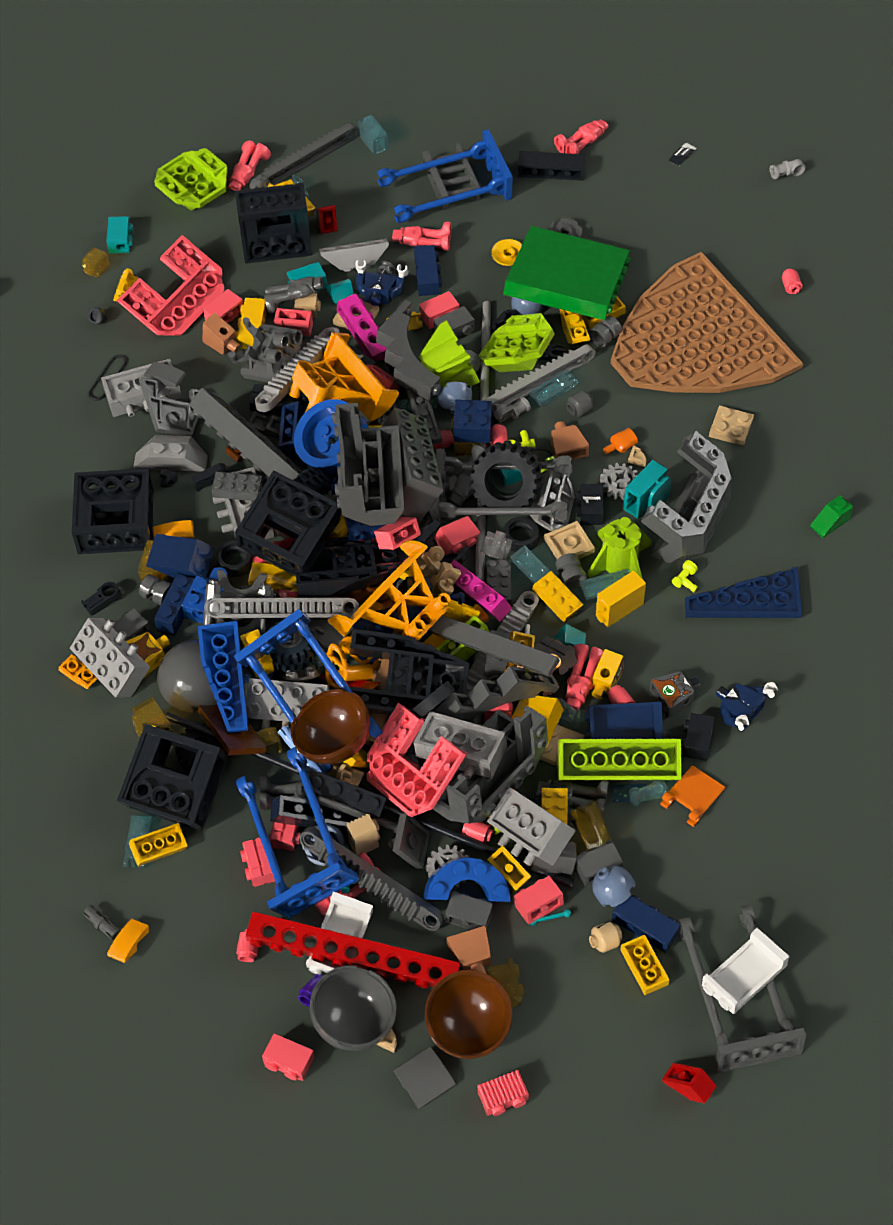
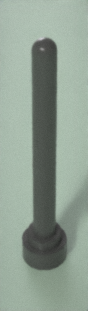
M323 796L317 798L320 805L357 818H362V815L369 814ZM369 814L371 819H376L378 825L391 829L394 833L397 832L399 821L393 822Z

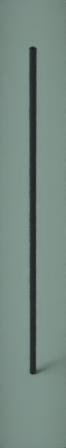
M170 712L166 713V720L218 741L209 728ZM266 752L250 754L299 775L298 770L286 760ZM392 804L388 805L387 812L399 817L400 814L405 813L399 807ZM418 815L413 816L424 827L490 855H493L498 850V848ZM512 855L524 869L531 871V866L524 863V859ZM531 871L543 877L550 876L553 881L572 888L574 880L558 873Z

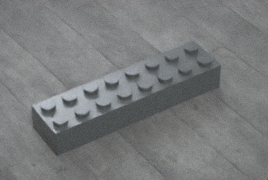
M201 388L190 402L189 406L194 409L192 412L199 418L203 417L206 420L204 423L208 427L215 428L217 430L216 434L219 437L230 441L228 443L229 446L241 451L240 455L245 460H251L254 463L252 466L259 472L263 471L266 474L265 478L267 480L273 470L292 480L296 479L297 475L303 472L299 466L220 396Z

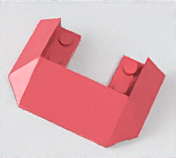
M183 235L160 257L163 263L185 280L167 300L140 278L117 300L118 303L156 335L181 336L204 313L203 308L224 292L222 268Z
M398 703L384 725L383 733L376 738L367 753V762L370 763L367 781L408 816L413 817L435 807L446 791V787L451 783L468 752L456 747L449 740L441 736L424 765L420 767L406 755V752L420 731L425 719L423 717L420 718L415 712Z

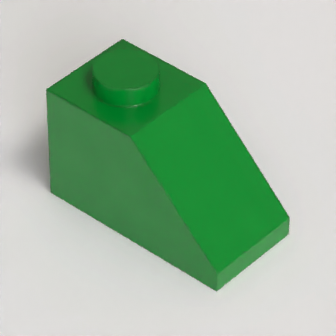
M839 495L826 504L810 527L822 538H825L850 520L853 506L844 497Z

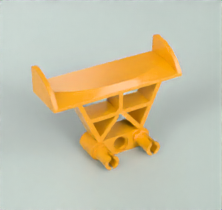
M332 332L320 362L313 364L304 360L297 362L292 376L293 383L288 394L293 398H299L302 390L309 400L306 411L319 402L331 399L342 400L349 404L358 403L359 411H362L369 421H374L390 409L395 403L399 392L386 389L347 344L350 339L348 333Z
M414 540L403 542L400 548L409 557L374 591L350 618L342 615H333L327 620L328 623L345 637L354 623L361 617L401 632V635L414 637L419 641L446 612L448 603L451 600L447 593H441L440 596L433 598L417 564L419 558L428 548L427 545ZM408 568L415 584L403 595L392 584ZM417 588L421 596L410 594ZM383 593H386L395 602L385 615L369 609ZM406 605L425 607L409 624ZM396 609L399 620L389 617ZM421 619H425L428 622V625H426L425 622Z

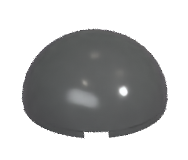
M199 639L184 641L171 648L163 657L157 674L158 687L163 698L171 706L185 712L198 711L199 706L217 705L201 663Z
M356 966L335 968L321 977L315 985L310 998V1016L316 1031L330 1045L342 1050L360 1051L375 1046L387 1036L395 1021L396 1001L393 992L385 980L371 970L367 971L356 968Z

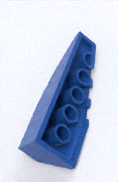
M237 621L198 626L201 663L228 733L248 731L244 668L234 658V655L242 650Z

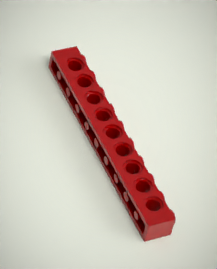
M252 912L246 933V940L250 941V945L256 947L266 945L276 952L286 950L290 951L291 955L297 957L307 955L317 962L331 961L332 965L337 967L345 965L356 966V968L367 971L371 970L381 978L391 976L395 977V981L407 983V981L415 982V985L421 988L434 987L444 977L458 972L460 966L459 962L257 912ZM267 929H273L276 933L273 937L268 938L264 936V932ZM288 934L296 936V940L292 943L286 942L284 938ZM314 939L317 944L313 948H308L305 945L306 941ZM334 944L338 949L334 953H329L326 951V947ZM354 949L358 952V956L349 958L346 953ZM375 954L379 957V960L376 963H370L367 958L369 955ZM393 959L400 963L399 967L394 969L388 966V962ZM411 965H418L421 970L419 973L413 974L409 971V967ZM432 970H438L441 973V977L434 979L429 973Z

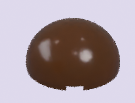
M333 689L317 694L309 699L301 707V712L296 719H293L291 725V739L301 755L319 764H337L350 759L363 747L369 735L370 715L366 704L356 693L347 692L343 689Z
M462 970L449 974L434 986L425 1006V1023L430 1037L444 1052L458 1058L474 1059L493 1052L505 1040L512 1023V1006L507 992L493 977L480 971Z

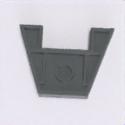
M141 377L139 382L155 431L177 436H192L199 417L192 412L194 409L189 404L199 390L191 389L189 391V403L158 397V381Z

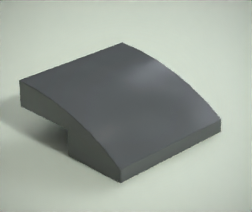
M428 1047L393 1070L417 1108H421L455 1085L451 1075L431 1047Z

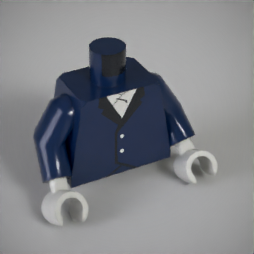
M358 260L356 261V270L358 271L356 274V288L361 295L365 296V302H369L373 306L389 304L392 299L402 293L404 277L408 275L407 265L403 271H401V264L397 266L398 277V275L369 272L364 274L363 272L366 270L365 260L363 266H358Z
M768 682L765 686L758 687L736 684L731 691L721 686L717 690L716 696L722 699L720 712L725 724L737 727L743 732L764 708L766 696L768 695L770 698L775 696L773 691L778 690L776 684Z

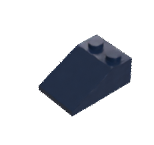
M156 534L146 566L174 578L177 573L195 578L196 575L206 578L214 546L197 539Z

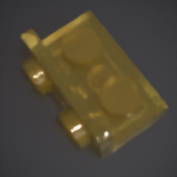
M508 958V963L487 967L488 975L497 980L507 992L511 1006L522 1005V997L525 996L523 984L518 983L517 977H520L518 964H514L513 959Z

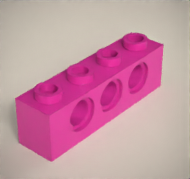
M356 293L338 301L337 312L363 353L373 358L376 362L385 359L387 348L378 343L370 342L376 341L377 330L380 326H376L371 312H367L364 301L361 298L359 299Z
M453 560L451 563L453 568L461 571V575L453 586L460 592H464L465 596L474 603H478L483 610L501 622L512 609L511 605L503 596L456 560Z

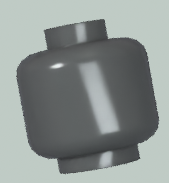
M578 391L568 398L566 406L571 415L582 417L593 409L594 399L590 393Z

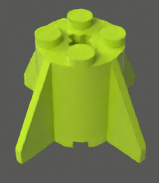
M447 320L439 324L418 356V361L433 374L440 377V385L442 387H446L449 382L467 383V386L476 385L480 380L472 364H470L469 358L471 357L462 345H458V339Z
M627 517L614 520L598 530V537L603 542L602 549L588 570V577L591 578L606 570L610 574L616 573L620 574V576H625L635 571L642 578L638 563L640 551L652 546V540Z

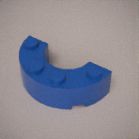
M463 857L445 862L432 873L425 886L423 898L448 900L453 886L462 880L468 879L474 880L481 886L485 899L488 901L510 902V892L506 880L494 866L480 859Z

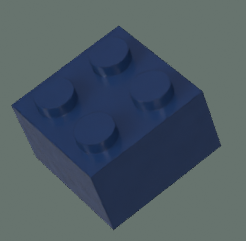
M455 399L453 442L490 443L492 401Z

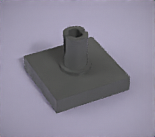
M402 813L400 814L396 837L389 839L388 846L414 868L422 869L424 868L430 831L413 817Z

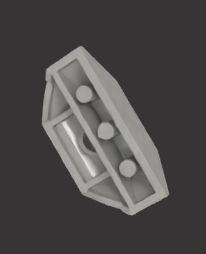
M385 238L321 248L319 251L323 258L340 270L352 271L356 268L357 260L358 266H363L364 260L366 268L374 265L389 246V243Z
M154 435L136 452L133 468H149V470L161 471L166 468L170 471L202 472L206 470L208 455L191 436Z
M548 469L544 474L542 489L531 507H546L554 502L563 501L567 503L568 519L561 521L547 515H530L536 523L549 531L568 525L575 499L573 487L569 479L570 475H562L551 469Z

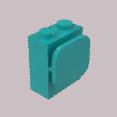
M652 460L625 487L623 510L639 519L649 506L653 505L655 507L659 500L665 502L670 494L672 480L671 477L667 476L668 469Z

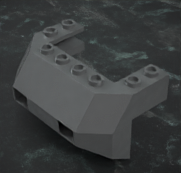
M358 403L335 405L336 413H332L333 424H337V426H334L335 437H339L340 442L337 462L338 464L341 463V466H337L338 484H335L338 508H342L343 516L369 526L395 524L404 511L399 425L362 429ZM369 468H379V480L369 481Z
M697 431L682 440L681 447L677 450L679 455L698 470L691 473L674 508L671 509L659 500L655 507L651 505L647 508L644 518L641 519L644 525L659 535L649 556L667 563L690 559L703 554L731 499V475L725 455Z
M529 706L524 708L525 713L520 718L516 716L514 719L497 710L482 725L505 732L507 749L492 779L473 774L471 779H467L463 776L465 771L459 769L433 810L450 821L468 824L484 821L488 816H491L509 787L512 789L519 788L523 780L535 771L541 755L548 744L546 717Z

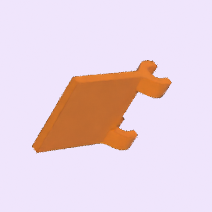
M692 765L681 777V780H678L662 796L663 801L660 805L667 809L674 799L692 811L688 816L687 823L694 827L706 810L725 790V786Z

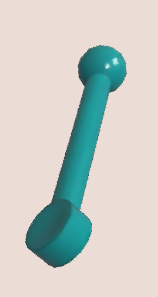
M566 909L561 913L541 917L530 925L535 926L537 922L563 916L570 917L572 912Z

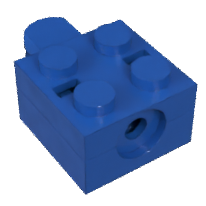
M220 567L214 568L208 579L196 575L181 605L184 618L203 624L206 583H209V579H218L217 570L219 569L224 570L228 578L225 569Z

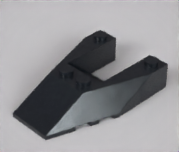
M347 537L329 539L311 570L321 568H333V570L296 573L297 596L303 598H328L373 586L388 578L409 556L400 547L395 550L379 549L378 543L371 542V539H364V542L348 541Z
M359 629L352 630L349 655L389 660L385 691L349 686L352 692L356 693L364 701L369 714H392L398 703L415 712L413 708L446 681L455 689L453 693L466 694L469 663L448 653L445 654L435 649V647L429 644L426 645L411 636ZM445 698L441 703H439L434 708H438L447 698Z

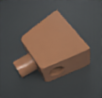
M214 312L203 322V343L221 354H225L229 350L237 353L240 350L241 345L235 341V330Z
M563 421L557 422L554 426L555 430L551 431V446L555 459L559 456H569L572 461L588 457L589 444L577 426L571 425L566 427Z
M485 926L447 937V948L455 962L460 963V971L475 970L486 974L484 968L491 965V955Z

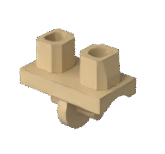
M431 547L429 552H424L417 561L419 568L423 569L422 573L425 577H430L431 579L432 576L439 573L440 561L445 553L442 547Z
M442 562L439 566V573L430 579V583L433 585L432 594L439 596L441 593L452 594L454 591L453 585L461 575V571L453 568L452 564Z
M345 763L332 764V770L326 773L359 786L364 776L363 772L349 768Z

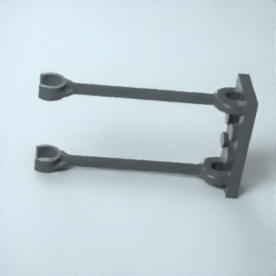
M437 449L436 461L443 491L429 509L432 522L436 519L441 523L440 527L443 526V521L453 520L457 515H547L555 520L562 521L568 519L567 503L563 501L554 502L546 507L456 508L453 504L448 503L447 493H450L449 476L459 475L463 470H473V463H462L457 458L446 457L444 449ZM559 456L549 462H541L542 469H551L562 475H569L573 470L571 457ZM499 462L492 468V470L518 469L513 464L507 462Z
M749 904L740 906L742 914H739L743 928H747L751 937V933L756 929V921L753 908ZM689 917L679 919L681 924L679 933L682 941H686L717 1038L718 1050L715 1062L717 1073L802 1055L806 1039L804 1028L793 1029L791 1022L786 1017L773 979L766 986L780 1024V1033L770 1032L758 1038L747 1037L740 1042L730 1044L727 1035L723 1031L713 997L708 995L702 986L705 973L694 942V930L691 919Z

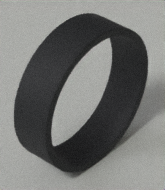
M446 681L414 707L413 710L422 718L453 693L455 689Z

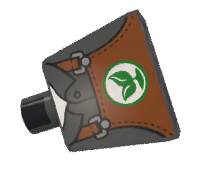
M675 672L651 679L650 691L657 702H661L663 711L670 718L694 701V690L700 687V682L697 677L687 680L682 672Z

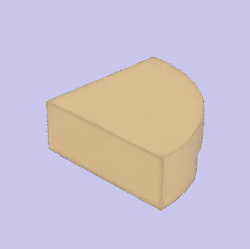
M633 446L628 463L646 467V456L641 452L640 448Z
M391 1028L387 1036L376 1045L395 1053L397 1041L395 1033Z

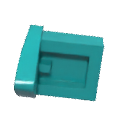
M349 279L326 286V290L335 304L354 294L352 283Z
M519 469L498 470L504 479L505 485H511L523 479Z
M566 623L553 639H558L562 644L573 647L576 644H585L586 633Z

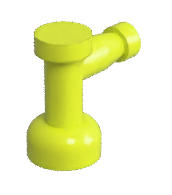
M522 430L520 432L522 442H519L521 447L535 448V440H529L527 431ZM508 440L511 441L512 444L516 442L515 440Z
M690 560L684 562L683 571L672 579L674 586L680 588L684 585L691 589L690 591L693 593L697 590L698 586L687 579L688 575H693L698 571L695 563Z

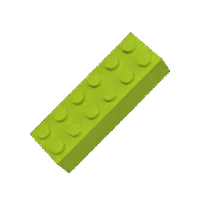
M557 739V780H681V739Z

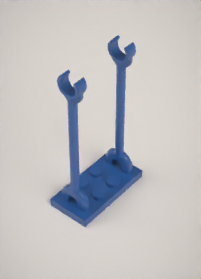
M489 129L482 131V140L475 143L471 150L400 170L383 168L377 172L380 178L388 176L385 179L377 180L381 187H386L400 176L467 157H473L477 160L485 159L487 169L492 173L493 180L487 186L417 206L405 204L396 206L394 210L397 215L394 217L397 223L406 222L415 213L487 192L492 195L502 194L505 201L512 199L513 176Z
M300 609L293 612L234 655L238 663L245 667L250 666L255 671L291 724L293 719L297 717L268 677L258 659L273 653L277 645L288 642L292 638L291 635L298 630L306 638L340 689L353 693L307 626L311 620ZM370 717L369 733L372 737L376 738L383 732L375 720ZM316 763L325 774L333 768L332 764Z
M295 747L288 750L287 755L291 764L298 770L329 854L327 857L329 867L319 873L311 874L307 880L292 885L290 889L285 885L255 800L256 786L252 780L247 782L245 775L236 780L238 790L247 799L276 882V897L267 901L270 910L289 919L328 898L333 892L337 893L342 888L359 880L357 872L346 867L336 852L306 771L307 758L298 753Z

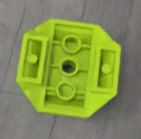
M207 148L199 149V151L184 152L157 170L154 183L159 190L176 204H181L192 211L195 208H202L226 192L228 169L224 162Z
M542 313L511 316L506 321V324L500 326L491 335L479 357L486 366H491L498 372L533 370L555 333Z

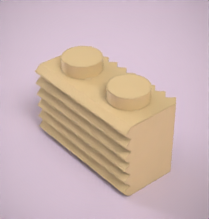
M369 814L362 815V818L359 817L358 820L355 819L351 823H347L349 844L357 856L361 852L367 853L379 847L378 840L381 838L378 830L380 828L376 819H371Z

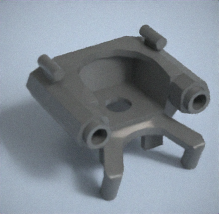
M244 317V326L254 338L253 346H248L244 354L236 355L235 352L230 351L228 356L231 362L235 364L249 361V365L246 364L241 368L243 378L268 383V381H272V377L276 378V374H280V370H283L284 366H287L288 362H291V359L295 358V355L298 354L302 344L301 330L262 324L259 328H255L250 319Z
M222 569L217 570L218 579H209V583H206L205 603L210 598H273L274 589L271 588L272 585L263 584L266 582V574L261 573L253 585L246 589L233 587ZM213 602L210 605V611L212 613L219 612V603ZM204 609L203 625L232 621L231 618L210 617ZM246 618L242 622H237L240 634L243 635L258 629L262 636L269 631L271 618Z

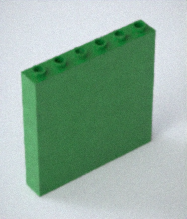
M531 226L506 278L503 295L605 320L607 314H611L616 296L626 275L627 267L629 268L631 257H628L630 250Z

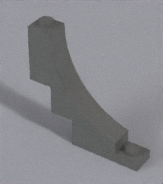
M405 300L377 330L376 343L387 348L384 362L395 367L393 382L430 401L441 389L440 377L425 368L410 348L407 333L412 311L411 302Z
M509 666L496 681L481 679L468 694L451 693L437 708L435 713L469 722L475 717L506 703L535 698L540 691L555 693L559 686L553 674L549 677L530 669Z

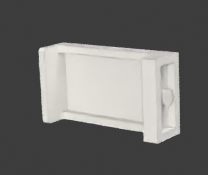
M333 892L330 899L331 903L321 928L363 939L373 912V905ZM334 944L326 947V951L329 953H334L338 949ZM351 949L346 955L349 958H355L357 951ZM311 956L306 962V966L310 968L309 971L314 974H326L338 968L332 965L331 961L317 962L312 960Z
M756 928L751 933L749 941L712 974H705L703 976V989L708 995H713L719 1001L722 1008L735 1014L787 967L789 955Z

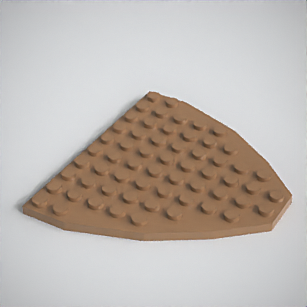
M702 252L674 264L639 297L622 326V332L619 334L611 357V365L630 387L684 393H721L774 383L803 367L802 361Z

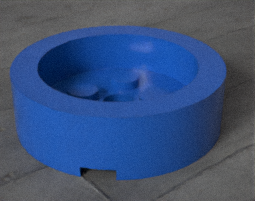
M337 399L325 400L312 406L301 417L294 433V447L299 458L310 468L317 467L327 476L338 475L337 466H341V463L338 464L337 452H340L339 437L336 443H330L335 438L334 426H337V424H333L332 413H336L335 405L349 403ZM360 414L361 428H369L366 420Z

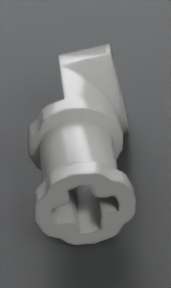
M800 159L790 162L783 161L781 164L771 165L770 174L773 179H778L782 175L788 176L793 174L794 176H799L805 171L806 167Z
M520 397L519 401L514 404L502 405L497 408L493 416L499 423L509 417L517 419L523 412L530 411L531 406L525 397Z

